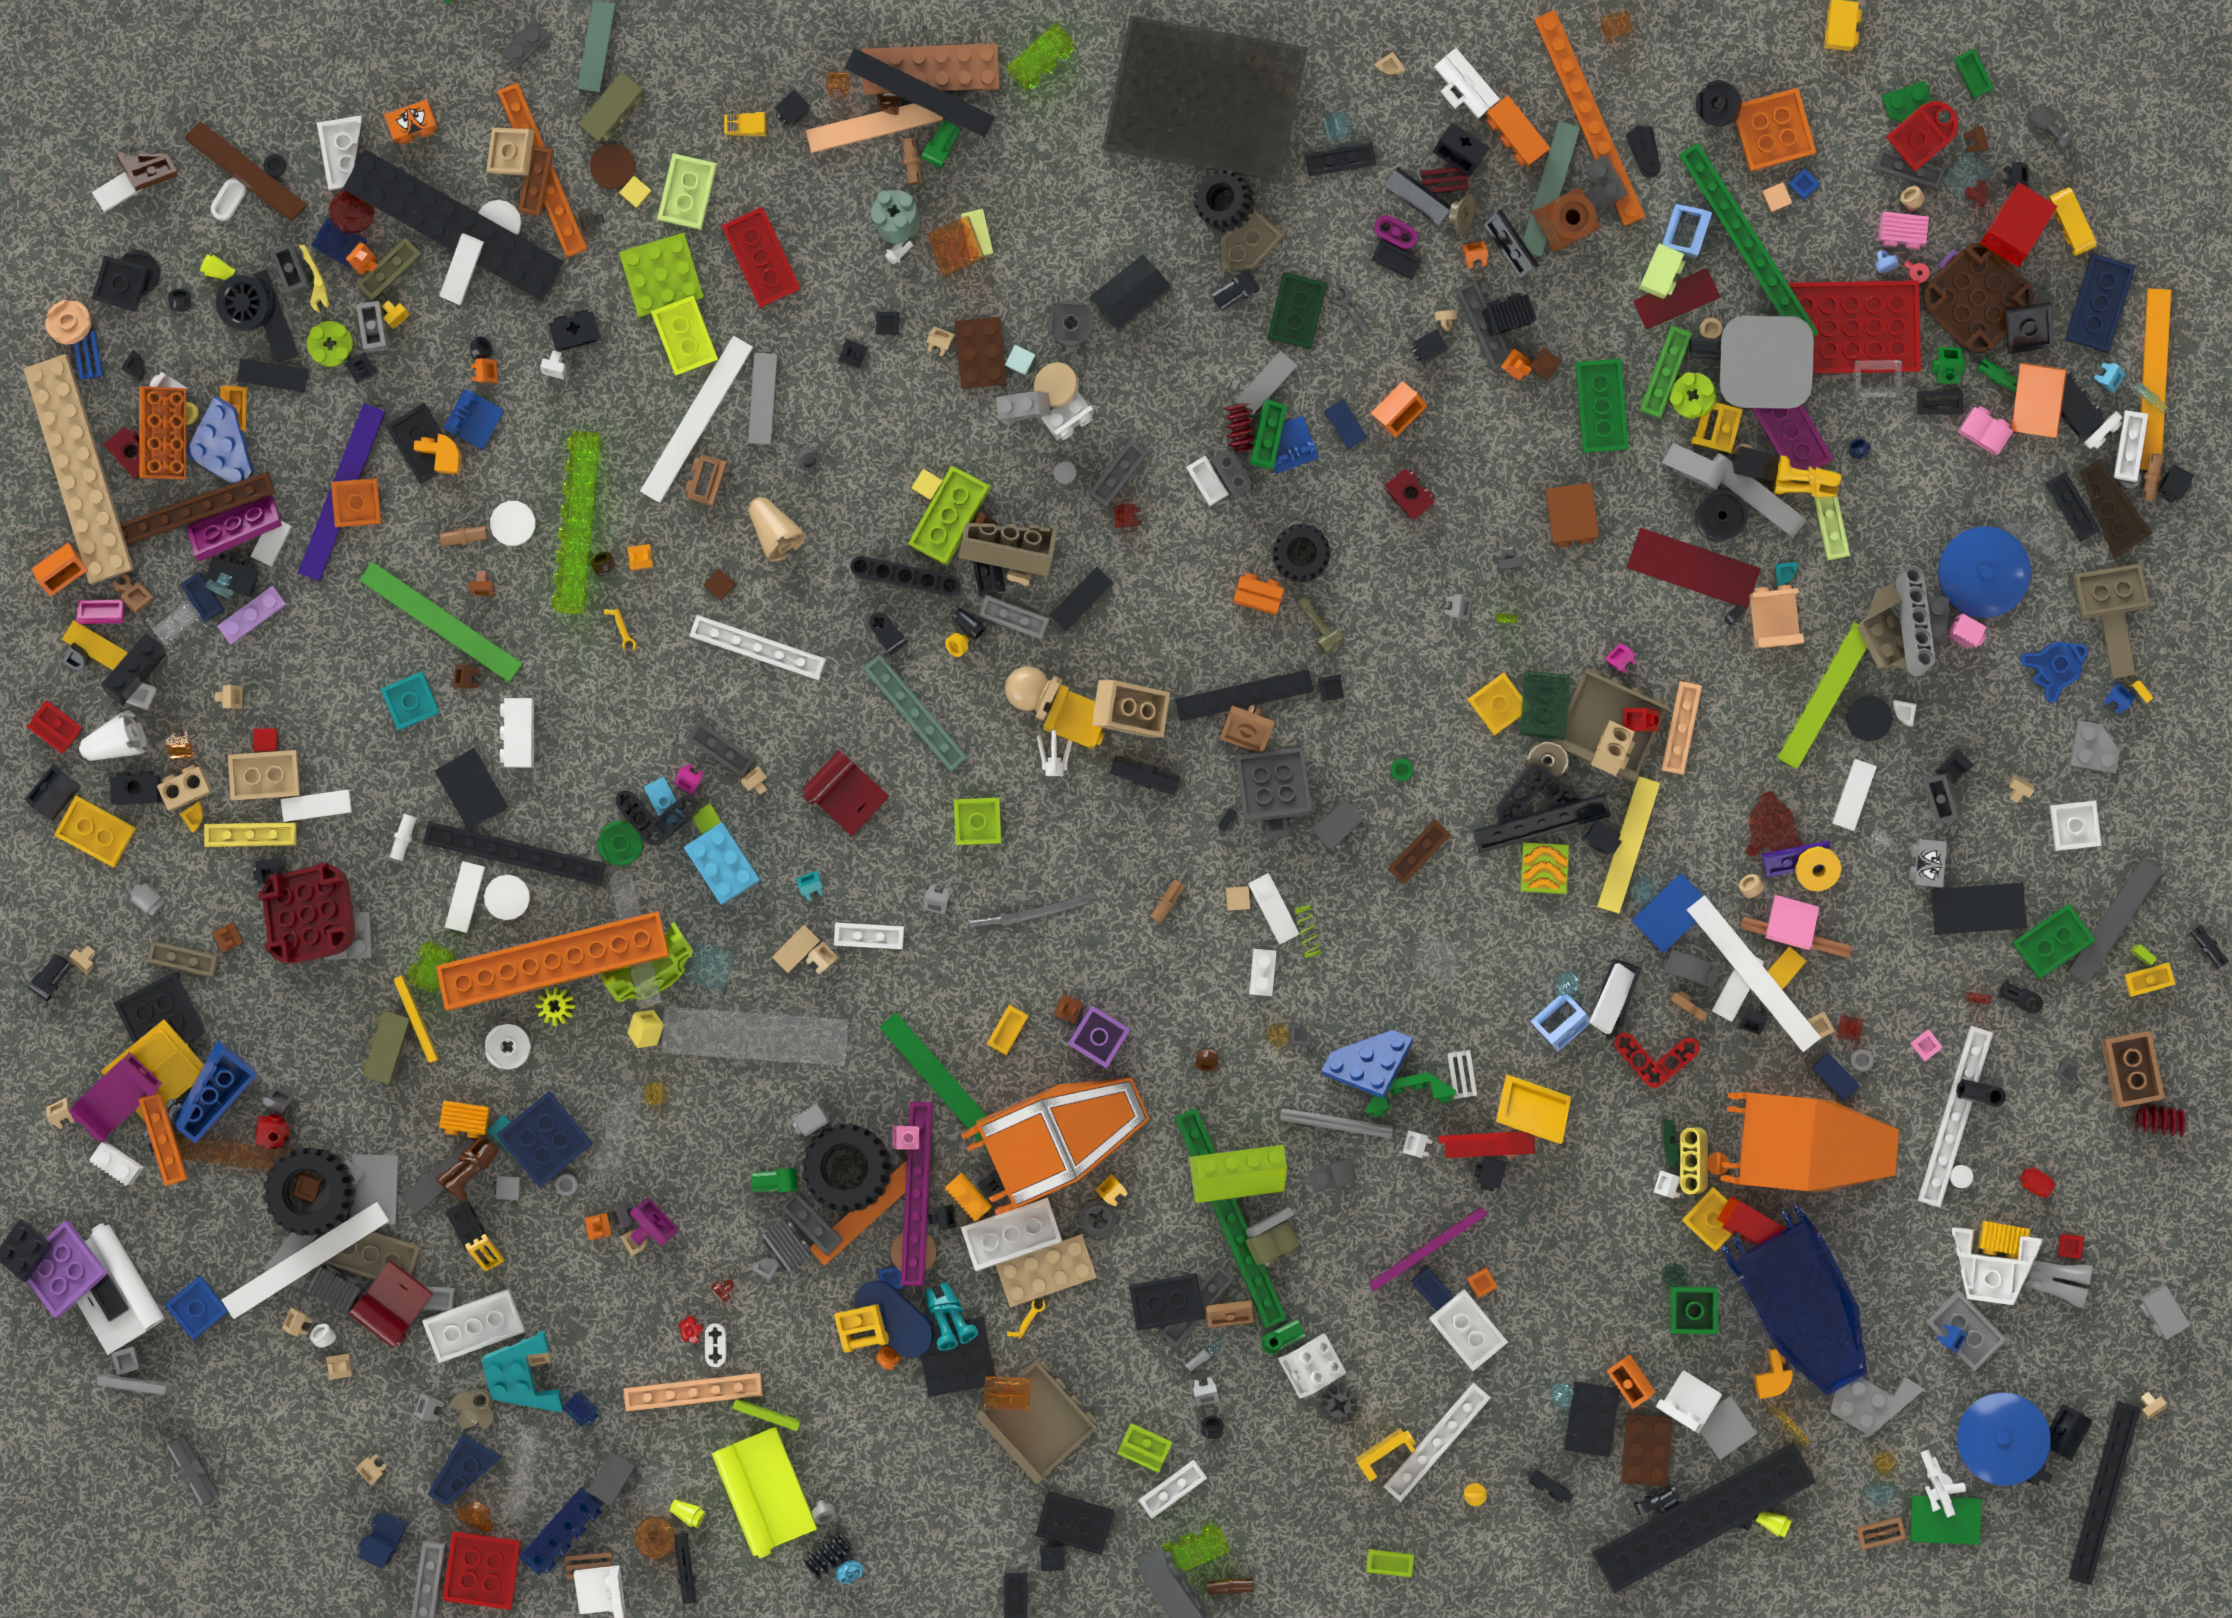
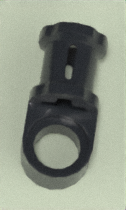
M2008 979L2004 981L1997 996L2000 999L2003 997L2015 1003L2016 1007L2030 1014L2037 1013L2043 1008V999L2040 995L2026 988L2021 989L2011 984ZM2029 997H2035L2038 1000L2037 1009L2030 1010L2027 1008L2026 1000Z
M1671 1485L1669 1490L1660 1495L1645 1496V1500L1639 1503L1636 1501L1633 1506L1638 1515L1645 1514L1656 1507H1659L1663 1514L1667 1508L1683 1502L1674 1485Z

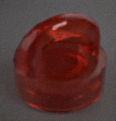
M716 1280L711 1285V1288L723 1302H727L732 1298L729 1295V1292L734 1287L732 1280H725L721 1284Z

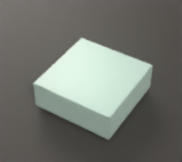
M1014 345L1005 366L1026 376L1035 354Z

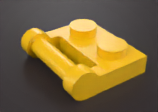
M1716 402L1712 410L1718 411L1711 440L1704 439L1710 412L1705 416H1700L1696 435L1692 437L1691 444L1731 454L1743 409Z
M878 1304L834 1314L842 1348L845 1353L853 1352L856 1348L875 1344L886 1345L889 1343V1336L885 1331ZM872 1329L875 1330L876 1334L854 1340L849 1335Z

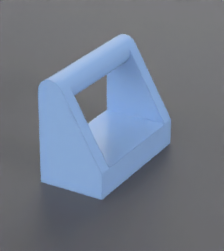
M1675 204L1662 245L1696 259L1712 212ZM1682 212L1700 217L1690 248L1672 244Z
M1565 991L1530 1021L1557 1052L1591 1024L1587 1014ZM1567 1001L1576 1012L1549 1035L1540 1024Z

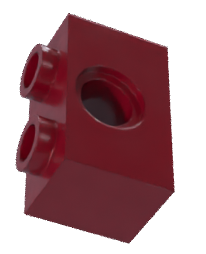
M122 427L103 445L126 471L138 481L140 479L139 434L133 428L129 430L126 427ZM131 447H137V455L129 458L128 450Z
M1404 468L1386 483L1383 488L1411 521L1414 522L1434 505L1435 502L1432 500L1434 495L1427 487L1423 489L1418 483L1420 479L1413 470L1408 471ZM1407 488H1413L1417 492V497L1415 499H1408L1404 491Z

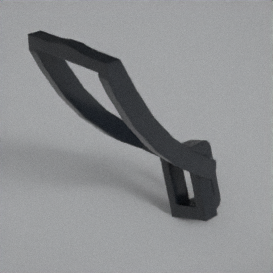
M1613 959L1599 999L1615 964L1619 963L1628 970L1635 972V976L1631 983L1621 1018H1617L1614 1029L1610 1034L1602 1033V1035H1606L1608 1040H1612L1613 1036H1617L1618 1026L1622 1027L1624 1024L1628 1006L1642 970L1641 967L1617 959Z

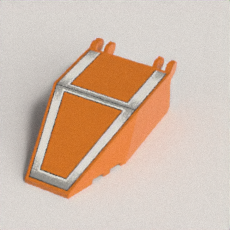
M1132 1077L1058 1084L976 1121V1125L963 1132L961 1136L962 1139L969 1138L980 1131L983 1139L969 1144L966 1148L968 1151H971L984 1144L986 1145L1005 1190L990 1196L989 1200L990 1202H995L1008 1195L1011 1201L994 1210L996 1214H1002L1077 1182L1104 1162L1150 1118Z

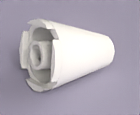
M131 711L121 712L81 740V745L79 746L81 755L89 761L144 753L143 747L147 746L141 723H135L133 717L136 716Z

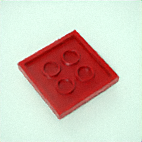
M453 1531L442 1601L511 1610L522 1540Z

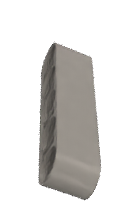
M1720 453L1714 457L1712 461L1727 469L1719 485L1739 495L1744 502L1752 506L1751 509L1761 517L1765 516L1770 520L1769 523L1779 531L1783 530L1788 534V538L1793 539L1806 523V519L1754 478L1734 473L1733 462Z
M1913 565L1907 567L1897 577L1896 590L1902 600L1898 603L1906 667L1910 674L1918 677L1922 676L1934 665L1935 653L1923 571Z

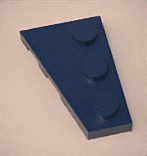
M462 1434L427 1495L448 1506L500 1460L502 1456Z

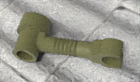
M1304 596L1298 600L1297 604L1321 632L1322 636L1315 641L1323 653L1327 655L1334 649L1333 646L1343 640V637L1337 629L1334 628L1331 631L1314 610L1310 601Z

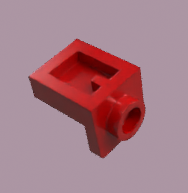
M1623 708L1624 727L1632 731L1658 732V725L1660 723L1658 709Z

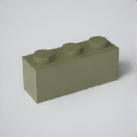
M621 72L578 125L598 143L602 144L604 141L607 143L615 135L613 130L617 125H623L630 116L628 112L632 107L637 108L644 100L642 95L645 92L639 85Z
M383 1011L382 1014H378L375 1022V1027H378L376 1035L371 1036L368 1044V1049H371L369 1057L364 1058L361 1070L364 1071L363 1077L392 1084L411 1025L409 1017L390 1011Z

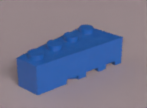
M220 1040L215 1044L174 1120L177 1129L195 1144L257 1076L254 1068Z

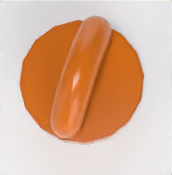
M1720 1152L1710 1154L1708 1156V1171L1715 1175L1725 1173L1728 1168L1722 1167V1162H1729L1727 1156Z
M885 1345L878 1351L876 1359L883 1368L893 1370L900 1361V1354L891 1346Z

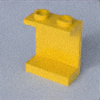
M1060 684L1043 730L1050 733L1055 730L1056 735L1094 750L1096 744L1101 745L1105 735L1104 732H1101L1103 728L1092 726L1095 701L1069 691V687Z

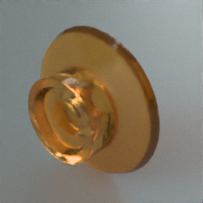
M470 1502L469 1506H460L455 1510L457 1517L462 1522L482 1532H489L493 1529V1524L488 1518L491 1512L485 1505L479 1502Z
M651 1517L642 1521L636 1528L634 1535L635 1545L639 1552L653 1559L666 1556L673 1549L676 1540L672 1525L659 1517ZM653 1533H657L659 1535L658 1541H654L651 1536Z

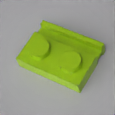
M1130 1423L1117 1454L1159 1473L1173 1441Z

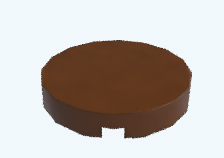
M606 144L598 148L592 155L590 171L594 180L603 188L620 189L634 176L635 160L630 151L622 145Z

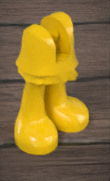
M1781 455L1773 494L1782 495L1788 492L1811 493L1812 497L1816 496V498L1836 497L1839 491L1837 486L1840 485L1842 476L1836 472L1823 470L1818 467L1813 469L1809 466L1808 470L1793 468L1790 466L1789 458ZM1789 480L1807 481L1809 483L1794 482Z

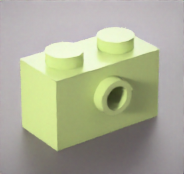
M1659 243L1639 289L1662 299L1667 294L1671 295L1676 285V282L1673 281L1675 274H1681L1685 265V261H1682L1684 254Z

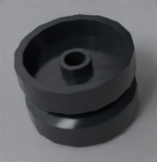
M1718 490L1712 492L1699 503L1695 510L1694 520L1696 528L1704 538L1711 542L1723 543L1730 541L1741 533L1747 524L1748 510L1746 503L1739 495L1732 491ZM1720 512L1724 513L1723 516L1726 517L1724 520L1719 519L1718 514Z

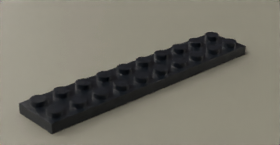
M366 149L363 150L342 188L454 252L463 233L483 241L484 245L477 265L543 301L564 263L561 259Z
M1791 1442L1595 1550L1592 1554L1613 1592L1616 1593L1811 1486L1816 1481L1795 1443Z

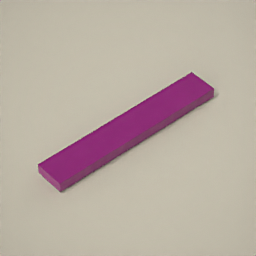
M1479 1207L1368 1282V1285L1374 1292L1488 1214L1484 1208Z

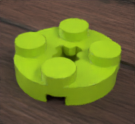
M325 321L310 330L307 339V349L317 363L326 367H336L343 364L353 351V338L344 325L334 321ZM328 338L336 341V345L332 347L333 350H329L328 347L324 346Z
M1687 372L1673 385L1670 401L1674 409L1681 416L1687 419H1696V417L1705 416L1712 411L1717 401L1716 389L1713 382L1705 375ZM1697 391L1699 398L1689 401V394Z

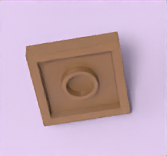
M1255 705L1249 706L1247 711L1232 706L1220 739L1256 753L1264 752L1275 722L1261 717L1262 710L1258 706L1255 713H1253Z

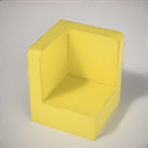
M654 1010L636 1012L633 1014L628 1035L637 1048L654 1046L658 1044L664 1024Z

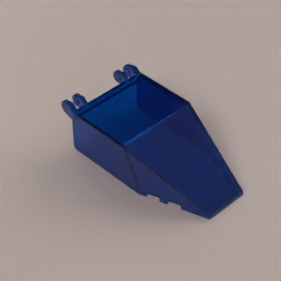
M1796 1204L1793 1206L1794 1211L1801 1221L1793 1224L1789 1213L1783 1211L1781 1214L1788 1225V1228L1746 1252L1739 1239H1734V1245L1740 1252V1255L1735 1258L1732 1257L1731 1251L1726 1245L1721 1246V1249L1755 1317L1776 1350L1828 1396L1867 1374L1865 1350L1861 1336L1862 1327L1859 1320L1860 1310L1821 1233L1808 1219L1800 1206Z

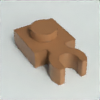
M127 574L122 575V579L126 582L125 584L120 585L116 581L113 582L114 589L117 592L123 593L120 595L121 600L135 614L153 602V596L139 582L132 585Z
M1682 991L1679 994L1673 992L1668 999L1699 1021H1703L1707 1016V1013L1691 1003L1692 998Z

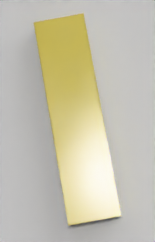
M297 823L204 824V847L297 846Z

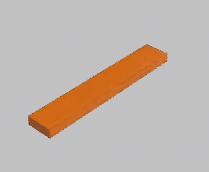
M907 1160L890 1175L891 1181L885 1188L886 1192L877 1199L878 1201L874 1205H869L866 1207L867 1209L849 1212L832 1227L844 1241L829 1256L816 1244L810 1247L811 1252L824 1266L905 1193Z

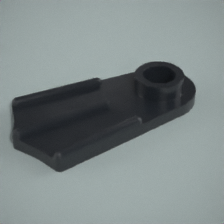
M1637 125L1625 136L1641 173L1645 177H1655L1660 171V162L1653 127ZM1652 163L1654 170H1647L1646 164Z

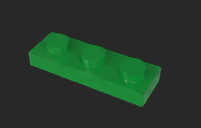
M1269 399L1263 401L1250 464L1268 470L1274 468L1287 405Z

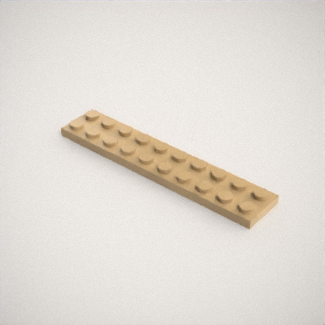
M64 354L23 368L82 562L88 569L86 576L89 584L134 570L69 356Z

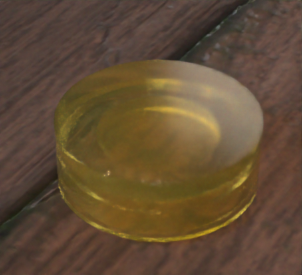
M1274 1024L1269 1027L1267 1039L1272 1045L1283 1046L1289 1040L1290 1033L1285 1025Z
M1880 1451L1874 1455L1872 1465L1878 1473L1886 1475L1894 1471L1896 1459L1890 1452Z

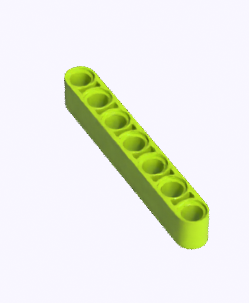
M1856 622L1851 625V630L1839 646L1838 653L1831 660L1828 666L1829 669L1826 674H1823L1817 685V690L1811 695L1805 706V711L1799 716L1794 725L1793 732L1789 734L1783 744L1782 751L1776 757L1795 769L1803 761L1867 649V645L1857 629L1859 624Z

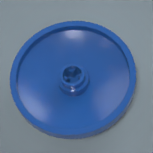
M1975 527L1958 534L1945 547L1938 565V580L1945 598H1949V603L1962 613L1979 618L1999 616L2014 608L2024 597L2031 577L2029 557L2022 544L2010 533L1995 527Z
M1994 1393L1980 1398L1966 1410L1959 1423L1957 1444L1963 1462L1974 1475L1990 1484L2011 1486L2029 1480L2041 1470L2050 1452L2051 1434L2044 1415L2032 1402L2012 1393Z

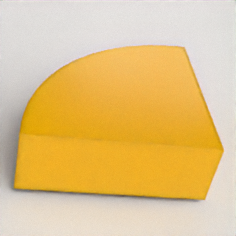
M197 801L180 813L192 833L200 827V823L203 820V808L200 801Z

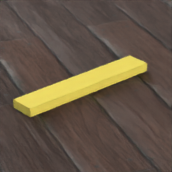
M1640 776L1637 778L1620 832L1619 840L1622 842L1613 854L1597 905L1599 908L1620 913L1660 786L1659 782Z

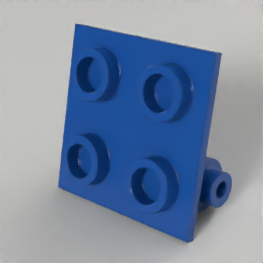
M464 389L443 429L483 450L504 409Z
M1303 415L1283 423L1274 463L1276 474L1319 458L1316 451L1317 448L1312 441Z

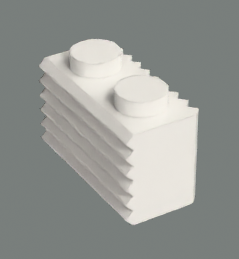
M101 1142L90 1158V1163L93 1162L98 1168L101 1167V1170H105V1173H109L117 1181L120 1180V1183H124V1186L132 1185L144 1168L108 1142Z

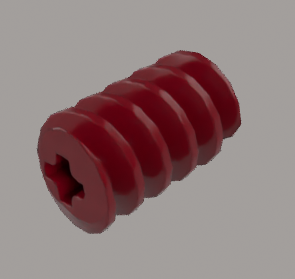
M1251 403L1233 404L1223 408V410L1230 412L1224 419L1231 421L1225 428L1232 430L1226 437L1233 439L1232 442L1227 444L1228 447L1234 448L1233 452L1253 450L1254 444L1250 442L1255 440V436L1249 433L1254 431L1255 427L1248 424L1253 422L1254 418L1247 416L1253 412V409L1246 407Z
M2142 1103L2135 1116L2134 1130L2138 1131L2141 1125L2143 1126V1132L2147 1133L2148 1128L2152 1127V1133L2156 1134L2158 1128H2161L2162 1135H2165L2167 1129H2169L2172 1137H2174L2176 1131H2179L2180 1138H2182L2186 1126L2184 1110L2178 1109L2175 1112L2174 1108L2169 1107L2166 1111L2165 1106H2160L2157 1110L2156 1105H2150L2148 1108L2147 1104Z

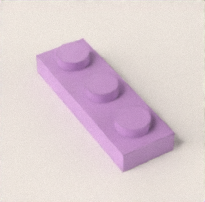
M271 586L217 627L232 645L287 604L274 586Z

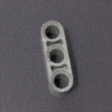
M1672 443L1661 462L1663 466L1673 468V472L1712 490L1717 489L1727 472V469L1720 464Z

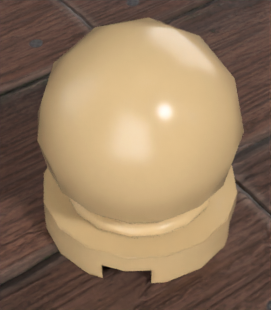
M1024 666L1017 668L1006 679V696L1009 702L1017 709L1023 711L1035 710L1037 712L1035 717L1044 721L1063 679L1054 676L1052 681H1048L1045 673L1036 667Z

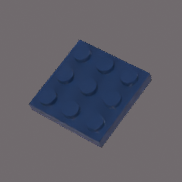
M550 1091L496 1134L539 1188L593 1144Z

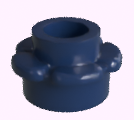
M1863 438L1855 439L1849 444V453L1852 458H1865L1868 455V450L1871 449V445Z

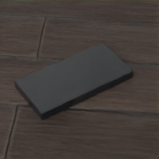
M2023 883L1931 889L1934 935L2027 928Z

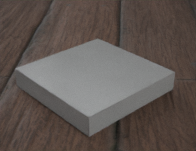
M1728 1396L1715 1406L1700 1431L1719 1460L1757 1434L1731 1396Z

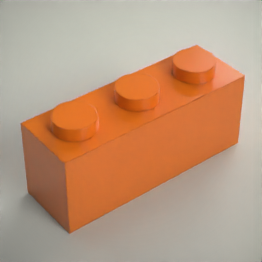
M1509 95L1486 112L1485 116L1487 119L1485 122L1491 130L1494 131L1496 129L1500 133V141L1507 149L1511 147L1515 152L1513 157L1520 166L1525 165L1528 169L1549 152L1550 147Z

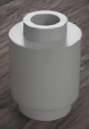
M146 883L142 886L137 884L130 892L132 896L130 901L145 914L155 916L165 904L161 900L162 897Z

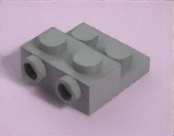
M370 912L353 913L355 936L351 945L344 952L324 957V960L372 958Z

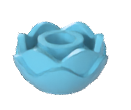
M847 1560L838 1566L836 1579L841 1584H851L855 1578L862 1576L864 1568L858 1561Z

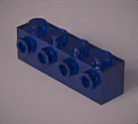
M582 1486L519 1558L539 1576L543 1572L548 1574L556 1565L553 1560L559 1554L563 1557L572 1547L569 1542L574 1537L579 1539L587 1530L584 1525L589 1519L594 1522L602 1513L599 1508L603 1504Z

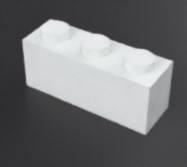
M504 698V703L500 705V715L504 717V726L500 727V739L504 740V749H500V762L504 763L506 768H534V699Z

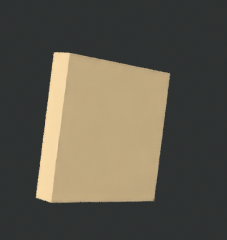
M492 128L486 172L490 174L528 176L534 130Z

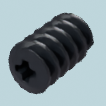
M837 1530V1539L831 1535L829 1536L831 1544L822 1541V1550L815 1546L816 1554L813 1555L808 1551V1560L803 1559L810 1572L817 1579L822 1578L821 1571L825 1574L829 1573L828 1565L832 1568L837 1567L835 1560L843 1563V1554L848 1558L852 1556L850 1549L853 1550V1548L839 1530Z

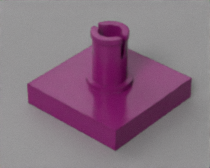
M649 1197L630 1212L641 1225L630 1235L632 1240L638 1245H641L651 1235L662 1246L680 1231Z

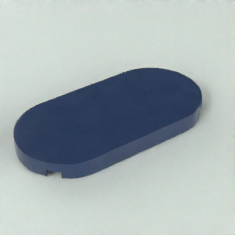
M871 1281L859 1288L854 1299L855 1309L874 1304L879 1305L884 1328L889 1336L888 1345L897 1353L905 1357H917L931 1347L934 1339L931 1321L892 1285L885 1281Z

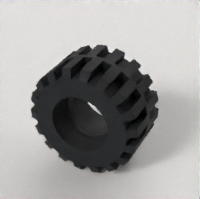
M1219 170L1218 174L1215 171L1210 172L1209 178L1204 176L1202 178L1204 182L1197 184L1196 188L1199 190L1194 192L1193 195L1197 199L1193 201L1194 207L1197 208L1196 212L1201 219L1212 228L1224 232L1225 229L1234 231V226L1242 227L1244 220L1248 222L1250 219L1248 214H1253L1254 211L1251 205H1255V199L1252 198L1254 193L1250 189L1249 184L1238 174L1229 170L1228 172ZM1225 190H1233L1234 201L1227 210L1215 211L1214 201L1216 197Z
M1302 523V525L1294 524L1289 528L1287 527L1279 534L1273 547V562L1277 567L1276 569L1283 577L1291 579L1293 582L1305 583L1306 581L1314 580L1323 573L1330 559L1328 539L1324 537V533L1321 530H1317L1313 525L1308 526ZM1297 540L1308 541L1314 547L1315 557L1307 566H1297L1288 557L1290 545Z

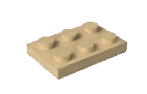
M297 750L228 755L231 801L300 796Z

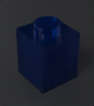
M579 1390L562 1409L583 1427L586 1423L590 1426L599 1417L596 1412L600 1408Z

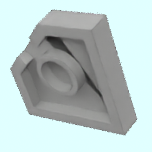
M2078 720L2070 766L2116 774L2120 750L2101 724Z

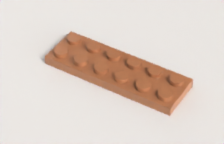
M997 43L862 49V52L944 92L999 90ZM863 78V95L893 93Z

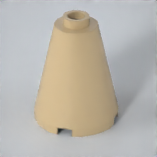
M761 497L751 501L748 512L764 554L769 561L774 562L787 557L786 551L792 547L797 550L806 539L804 531L771 501Z

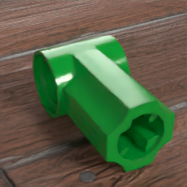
M944 120L933 140H930L925 147L921 158L942 169L944 166L943 162L946 157H949L950 149L959 136L961 129Z
M796 1167L751 1173L753 1192L797 1191Z
M1295 1319L1273 1330V1332L1279 1333L1282 1337L1280 1348L1276 1350L1266 1348L1264 1343L1266 1334L1261 1338V1346L1266 1353L1275 1354L1279 1350L1306 1337V1334L1298 1319Z

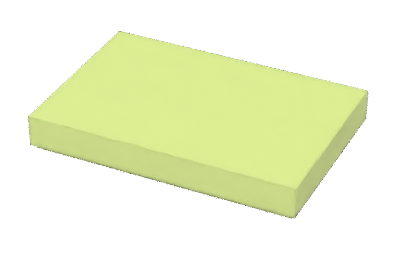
M673 153L657 220L702 230L717 163Z

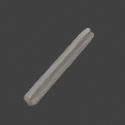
M1282 1109L1280 1113V1120L1386 1138H1391L1393 1133V1127L1389 1125L1290 1109Z

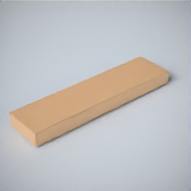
M1679 681L1661 771L1680 775L1685 773L1702 690L1701 685Z

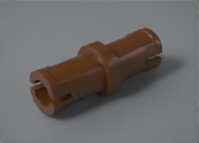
M1228 1577L1225 1580H1207L1208 1595L1229 1593V1596H1233L1234 1593L1254 1592L1253 1577L1242 1579Z

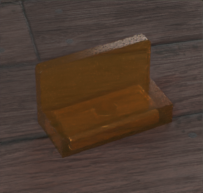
M985 1377L983 1408L1029 1410L1031 1379Z

